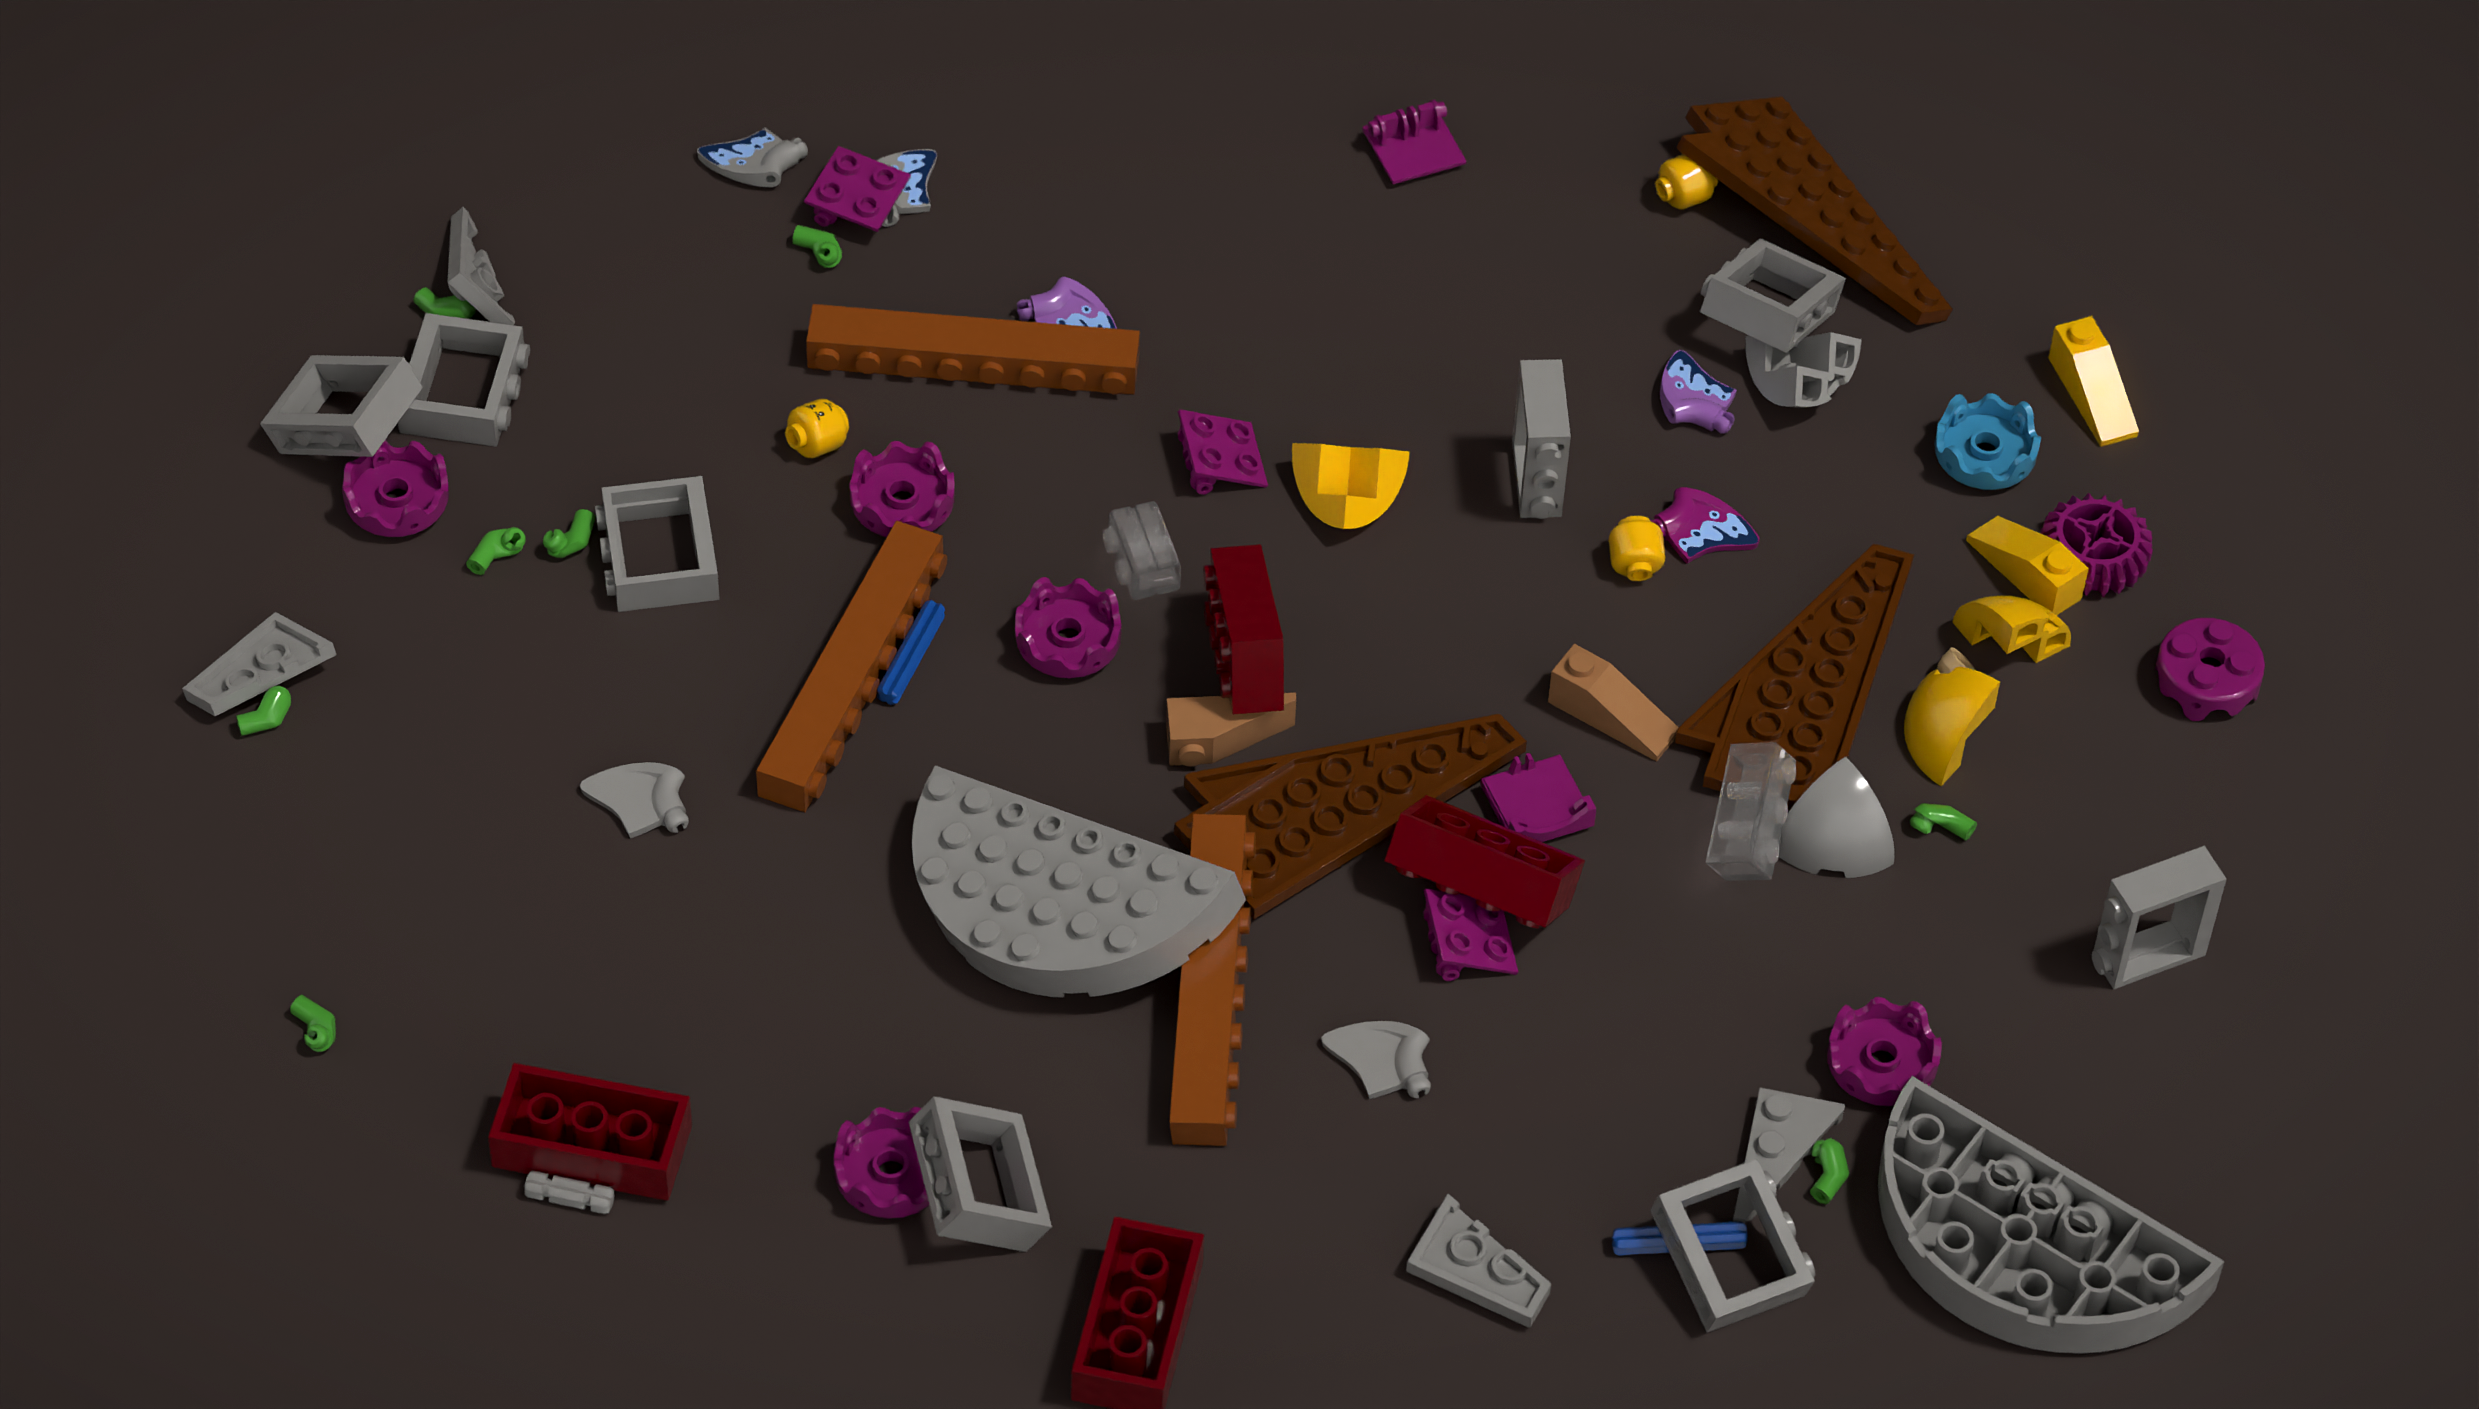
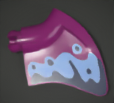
M1680 487L1675 489L1672 505L1656 514L1653 520H1650L1661 528L1663 538L1669 541L1686 564L1711 552L1756 549L1760 539L1752 526L1735 509L1715 496L1693 488Z

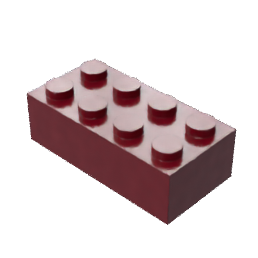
M1258 544L1210 548L1211 565L1203 566L1205 591H1208L1209 601H1204V618L1206 627L1209 626L1211 650H1214L1216 674H1220L1221 697L1229 698L1233 715L1284 711V639L1262 546Z
M1428 795L1400 813L1385 858V862L1395 865L1396 871L1402 875L1411 878H1420L1422 876L1436 882V887L1443 892L1453 895L1463 893L1475 898L1476 904L1490 911L1504 910L1516 915V920L1519 923L1532 928L1548 926L1570 907L1586 861Z
M513 1063L488 1136L492 1167L529 1174L531 1171L547 1173L548 1178L552 1179L556 1175L588 1182L593 1187L598 1184L611 1187L614 1191L669 1201L692 1128L690 1096Z
M1114 1216L1072 1368L1071 1400L1112 1409H1165L1203 1266L1204 1234Z

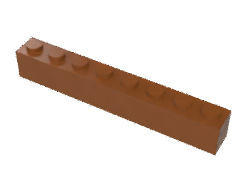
M813 304L806 341L808 368L826 371L838 370L862 372L865 374L874 373L935 378L948 381L960 380L984 382L987 384H1008L1067 389L1071 391L1081 390L1135 395L1139 364L1140 331Z
M896 520L756 770L758 797L802 812L807 811L813 798H820L826 785L827 772L831 765L836 767L839 764L844 752V742L848 734L854 735L861 722L864 705L866 702L872 703L876 697L881 674L883 671L888 670L897 653L896 647L901 639H905L914 622L913 616L917 609H921L924 602L928 601L934 578L940 579L945 571L948 556L943 554L942 535Z
M1193 814L1190 856L1234 871L1244 895L1252 896L1253 870H1246L1247 859H1255L1256 834L1255 832H1248L1246 815ZM1244 904L1219 936L1211 943L1206 940L1201 946L1188 954L1190 960L1184 963L1181 968L1170 1110V1129L1174 1145L1227 1146L1228 1129H1236L1237 1103L1230 1101L1231 1089H1239L1240 1065L1239 1062H1233V1051L1242 1049V1023H1236V1011H1244L1245 985L1238 984L1239 972L1247 973L1248 947L1241 946L1242 934H1250L1251 922L1250 908H1244Z

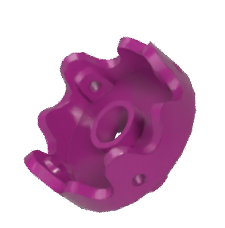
M385 439L373 457L360 456L354 461H349L344 469L342 487L347 513L354 523L363 530L379 536L403 537L427 529L443 514L449 500L447 470L442 454L439 453L433 456L417 441H410L407 446L396 448L389 445ZM396 489L406 491V494L398 498L386 495Z
M893 441L877 456H872L867 450H862L855 459L850 481V502L854 515L863 526L883 537L888 536L896 520L930 532L935 531L949 517L955 502L954 473H950L947 470L939 448L932 442H925L920 448H912L902 442ZM899 491H906L913 496L906 500H898L892 495Z
M1042 577L1033 584L1027 599L1016 609L1015 638L1017 648L1022 657L1033 668L1044 674L1058 678L1085 677L1107 666L1115 657L1120 647L1122 625L1118 600L1114 591L1108 588L1104 592H1100L1082 578L1074 579L1067 586L1056 587L1049 578ZM1070 628L1078 631L1079 634L1073 638H1064L1058 632Z
M2195 618L2176 625L2166 634L2160 645L2154 670H2158L2161 693L2166 697H2172L2177 700L2188 719L2201 721L2213 710H2225L2229 715L2234 716L2251 700L2256 701L2264 675L2265 662L2258 642L2240 626L2217 618ZM2207 657L2214 658L2222 665L2213 667L2212 665L2204 664L2201 659Z
M1875 997L1867 1005L1855 1011L1849 1005L1841 1008L1837 1014L1827 1049L1828 1064L1831 1074L1838 1085L1849 1095L1873 1105L1894 1106L1911 1076L1928 1086L1933 1083L1939 1067L1942 1042L1941 1038L1935 1037L1931 1031L1928 1014L1922 1004L1912 1001L1907 1005L1899 1006L1883 997ZM1886 1051L1895 1060L1889 1063H1882L1875 1060L1872 1053Z
M878 1107L860 1124L855 1125L850 1120H847L841 1125L834 1153L835 1181L844 1198L859 1211L874 1217L901 1218L918 1213L930 1205L909 1121L921 1108L912 1107L908 1112L899 1113L884 1107ZM895 1161L900 1163L903 1169L895 1174H886L879 1167L885 1162Z

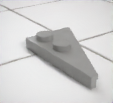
M462 207L451 216L448 286L459 300H467L490 322L514 325L515 320L513 316L502 309L497 303L504 297L503 291L496 280L495 272L486 251L481 249L476 253L471 239L478 234V231L469 216V212Z
M1760 1088L1745 1163L1757 1159L1762 1170L1770 1173L1776 1188L1780 1189L1801 1166V1160L1811 1154L1814 1143L1820 1140L1834 1123L1838 1125L1841 1122L1845 1104ZM1743 1185L1739 1188L1733 1222L1745 1223L1752 1220L1757 1213Z

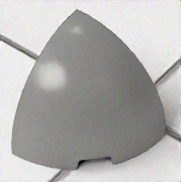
M1832 332L1804 337L1787 353L1754 337L1746 336L1747 363L1756 387L1765 398L1774 404L1794 408L1813 407L1831 400L1830 395L1840 385L1848 383L1851 379L1861 349V339Z
M1846 756L1824 772L1797 800L1779 827L1771 849L1787 863L1808 873L1818 874L1820 869L1843 871L1845 878H1856L1877 873L1893 865L1895 858L1893 837L1885 813L1865 778Z

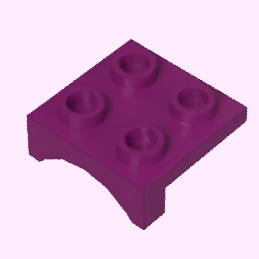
M1529 752L1526 753L1525 764L1521 765L1519 757L1516 756L1513 758L1509 770L1481 779L1480 786L1503 827L1544 842L1594 826L1596 806L1590 795L1582 796L1560 754L1534 762Z

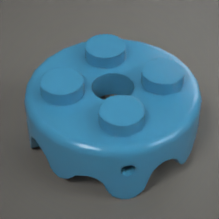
M1989 393L1977 402L1967 403L1962 394H1957L1950 400L1945 413L1938 423L1934 442L1935 454L1946 473L1958 482L1973 488L1998 490L2011 487L2021 482L2030 474L2036 463L2041 436L2036 434L2034 413L2032 407L2027 402L2021 401L2017 405H2010L2004 402L1998 395ZM1989 443L1996 449L1984 451L1978 448L1977 444Z

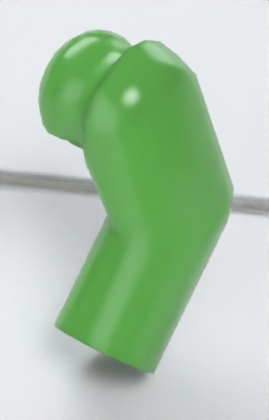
M797 225L793 234L794 245L812 249L819 264L825 268L834 267L840 262L842 250L832 233Z
M422 288L414 296V303L425 313L469 319L476 311V308L467 300L461 301L455 295L439 298L428 288Z
M580 509L575 513L570 531L563 533L559 529H555L554 532L549 530L543 537V545L547 548L548 554L555 558H564L584 549L590 539L596 519L595 515L589 510Z
M517 527L488 532L467 560L466 565L468 569L475 574L482 575L494 559L516 555L525 545L526 536L524 532Z
M279 685L269 688L265 691L258 710L236 715L241 736L278 727L291 705L289 691Z
M1922 803L1914 809L1916 813L1910 819V825L1924 834L1930 833L1934 823H1937L1965 841L1972 836L1977 826L1976 821L1953 807L1940 804Z
M298 996L291 1005L290 1013L308 1024L307 1035L304 1034L305 1043L316 1052H323L329 1049L336 1039V1019L334 1015L306 996Z
M1831 1138L1818 1140L1814 1143L1811 1150L1812 1156L1816 1157L1814 1159L1815 1162L1822 1164L1823 1174L1811 1188L1810 1193L1815 1200L1822 1204H1828L1849 1176L1844 1148L1838 1141Z

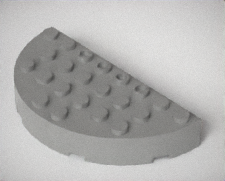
M936 765L924 786L917 805L912 834L913 863L923 896L948 942L975 969L1001 984L1030 994L1064 998L1065 993L1088 992L1090 997L1101 996L1134 988L1164 976L1190 960L1188 954L1201 946L1206 940L1211 943L1219 936L1246 901L1234 871Z
M1911 1076L1901 1091L1889 1119L1880 1159L1878 1195L1882 1219L1888 1237L1910 1275L1943 1308L1965 1323L1991 1336L2032 1349L2061 1353L2105 1352L2136 1345L2168 1332L2188 1319L2215 1292L2224 1261L1917 1078Z

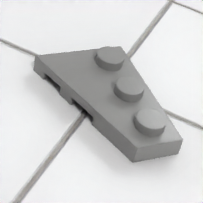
M275 612L182 689L188 702L213 716H217L337 654L332 642Z
M1447 1194L1407 1261L1406 1272L1530 1328L1550 1294L1551 1283L1512 1249L1506 1250L1489 1235L1490 1230L1478 1219L1476 1221L1470 1219L1459 1209L1460 1204Z

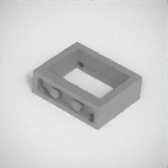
M1759 239L1749 248H1743L1731 262L1726 261L1721 270L1715 275L1710 274L1707 277L1701 290V295L1705 298L1700 313L1787 353L1835 313L1846 278L1763 239ZM1754 279L1797 300L1787 307L1745 287V285Z
M426 313L410 361L413 372L423 388L398 421L399 433L497 447L501 432L507 431V426H510L511 407L509 405L511 399L517 400L521 386L520 369H526L528 366L530 345L524 344L523 327ZM443 348L501 356L485 409L427 401Z
M311 355L260 424L280 454L373 457L423 386L414 374L412 366L404 357ZM332 391L368 392L353 414L317 413Z
M1562 359L1520 360L1512 435L1520 518L1562 517L1571 440Z
M702 476L602 488L603 505L595 506L598 531L606 530L607 537L600 538L603 563L611 562L612 570L604 571L607 596L616 595L618 612L719 600L718 572ZM689 514L697 569L627 578L619 522Z
M2205 846L2111 879L2107 899L2104 903L2101 923L2098 927L2094 951L2092 952V961L2096 971L2100 975H2105L2113 989L2206 955L2225 887L2226 877ZM2175 903L2170 921L2135 933L2140 915Z
M934 1096L909 1121L938 1236L1027 1252L1052 1228L1022 1114ZM959 1139L992 1146L1007 1207L975 1202Z
M1757 1159L1660 1194L1650 1210L1707 1333L1804 1297L1815 1282L1813 1263L1807 1253H1801L1794 1238L1796 1235L1794 1223L1786 1211H1781L1775 1198L1776 1186L1768 1171L1762 1170ZM1744 1185L1786 1278L1727 1300L1684 1207Z

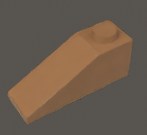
M1574 644L1551 672L1548 703L1657 762L1676 739L1679 727L1611 663Z
M1284 693V711L1235 715L1232 714L1229 698H1222L1221 696L1167 698L1166 731L1170 766L1213 764L1294 726L1296 693Z

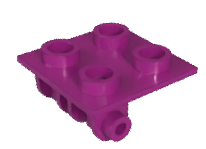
M1430 100L1429 103L1417 106V111L1414 106H1408L1406 114L1403 109H1397L1394 113L1383 116L1376 115L1373 121L1368 122V125L1362 126L1363 132L1392 184L1466 164L1465 157L1442 119L1447 116V109L1443 101Z
M838 146L804 200V203L814 207V219L821 226L826 227L829 224H833L838 217L878 232L910 180L911 174Z
M1178 410L1181 424L1178 438L1183 444L1184 449L1182 453L1186 468L1191 471V487L1197 493L1207 494L1211 492L1217 479L1267 488L1268 482L1251 422Z
M1432 889L1424 890L1426 908L1423 911V916L1429 927L1428 938L1431 942L1432 952L1437 954L1436 971L1445 981L1457 979L1463 967L1518 974L1503 910L1490 911L1476 904L1475 898L1467 895H1453Z

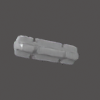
M538 1171L529 1172L525 1181V1195L529 1198L544 1200L546 1196L549 1197V1202L580 1209H585L587 1205L591 1206L590 1211L603 1214L610 1212L614 1202V1190L607 1186L596 1184L594 1188H590V1183L556 1175L553 1176V1179H549L547 1173Z

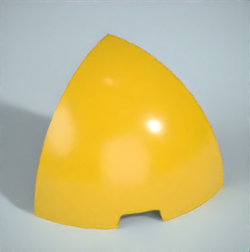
M1292 443L1294 476L1305 504L1322 522L1342 529L1359 528L1379 518L1390 507L1399 493L1409 462L1410 452Z
M1989 596L1965 603L1956 611L1952 622L1971 645L1992 636L2007 654L2022 647L2035 663L2070 647L2071 644L2070 629L2055 613L2034 601L2015 596Z
M1956 667L1950 673L1941 674L1938 669H1935L1927 674L1915 690L1906 711L1904 735L1908 750L1923 773L1939 786H1942L1960 767L1966 739L1992 712L1996 705L2000 681L1970 668Z

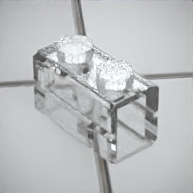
M1152 501L1138 504L1134 508L1129 506L1111 510L1108 517V528L1103 529V540L1107 553L1116 554L1118 561H1115L1114 566L1119 585H1127L1130 595L1134 600L1151 597L1155 593L1160 595L1177 591L1181 585V565L1158 504Z

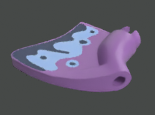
M1060 277L1051 290L1032 295L1030 299H1022L1017 303L1018 316L1021 321L1033 319L1034 322L1117 329L1112 316L1100 299L1084 285L1068 277Z
M1677 350L1671 356L1664 369L1660 385L1661 404L1670 423L1690 422L1710 431L1716 429L1721 434L1727 433L1734 423V416L1726 411L1733 402L1737 390L1715 380L1688 353L1683 350Z

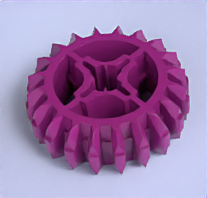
M2088 492L2082 501L2072 495L2067 504L2058 502L2054 512H2049L2048 516H2046L2043 528L2040 530L2041 534L2060 541L2089 568L2084 587L2086 596L2092 590H2097L2104 597L2109 589L2120 594L2124 586L2133 588L2138 578H2142L2143 574L2146 573L2148 562L2151 561L2153 553L2151 544L2152 531L2147 529L2146 518L2137 517L2136 507L2123 508L2122 498L2115 503L2108 501L2106 494L2100 499H2094Z

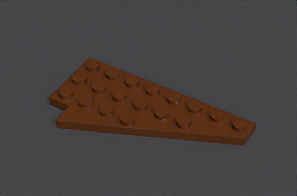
M1782 96L1690 107L1685 119L1697 134L1682 136L1677 146L1681 153L1915 325L1947 321L1953 308L1941 295L1940 290L1933 285L1918 263L1912 259L1897 237L1876 214L1874 208L1868 204L1856 189L1854 183L1847 178L1835 163L1833 157L1827 153L1812 134V131L1803 123L1791 105Z
M1873 544L1678 728L1675 743L1712 753L1704 775L1703 787L1791 810L1802 794L1824 772L1845 756L1849 758L1913 565L1914 554Z
M1494 714L1191 772L1184 776V787L1202 807L1174 823V834L1191 851L1193 814L1246 815L1248 832H1255L1256 853L1255 859H1247L1246 870H1253L1252 896H1245L1244 908H1250L1251 917L1256 919L1392 835L1400 813L1424 796L1428 795L1443 802L1447 801L1510 762L1514 757L1526 752L1527 741L1501 714Z

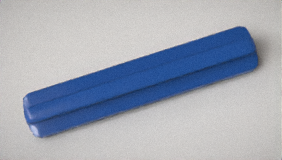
M933 600L924 602L877 688V698L881 702H887L890 705L899 702L945 617V607L941 603H936Z
M1744 1222L1692 1224L1704 1251L1743 1249L1746 1247L1748 1235ZM1658 1226L1616 1228L1613 1230L1612 1247L1616 1255L1669 1253Z

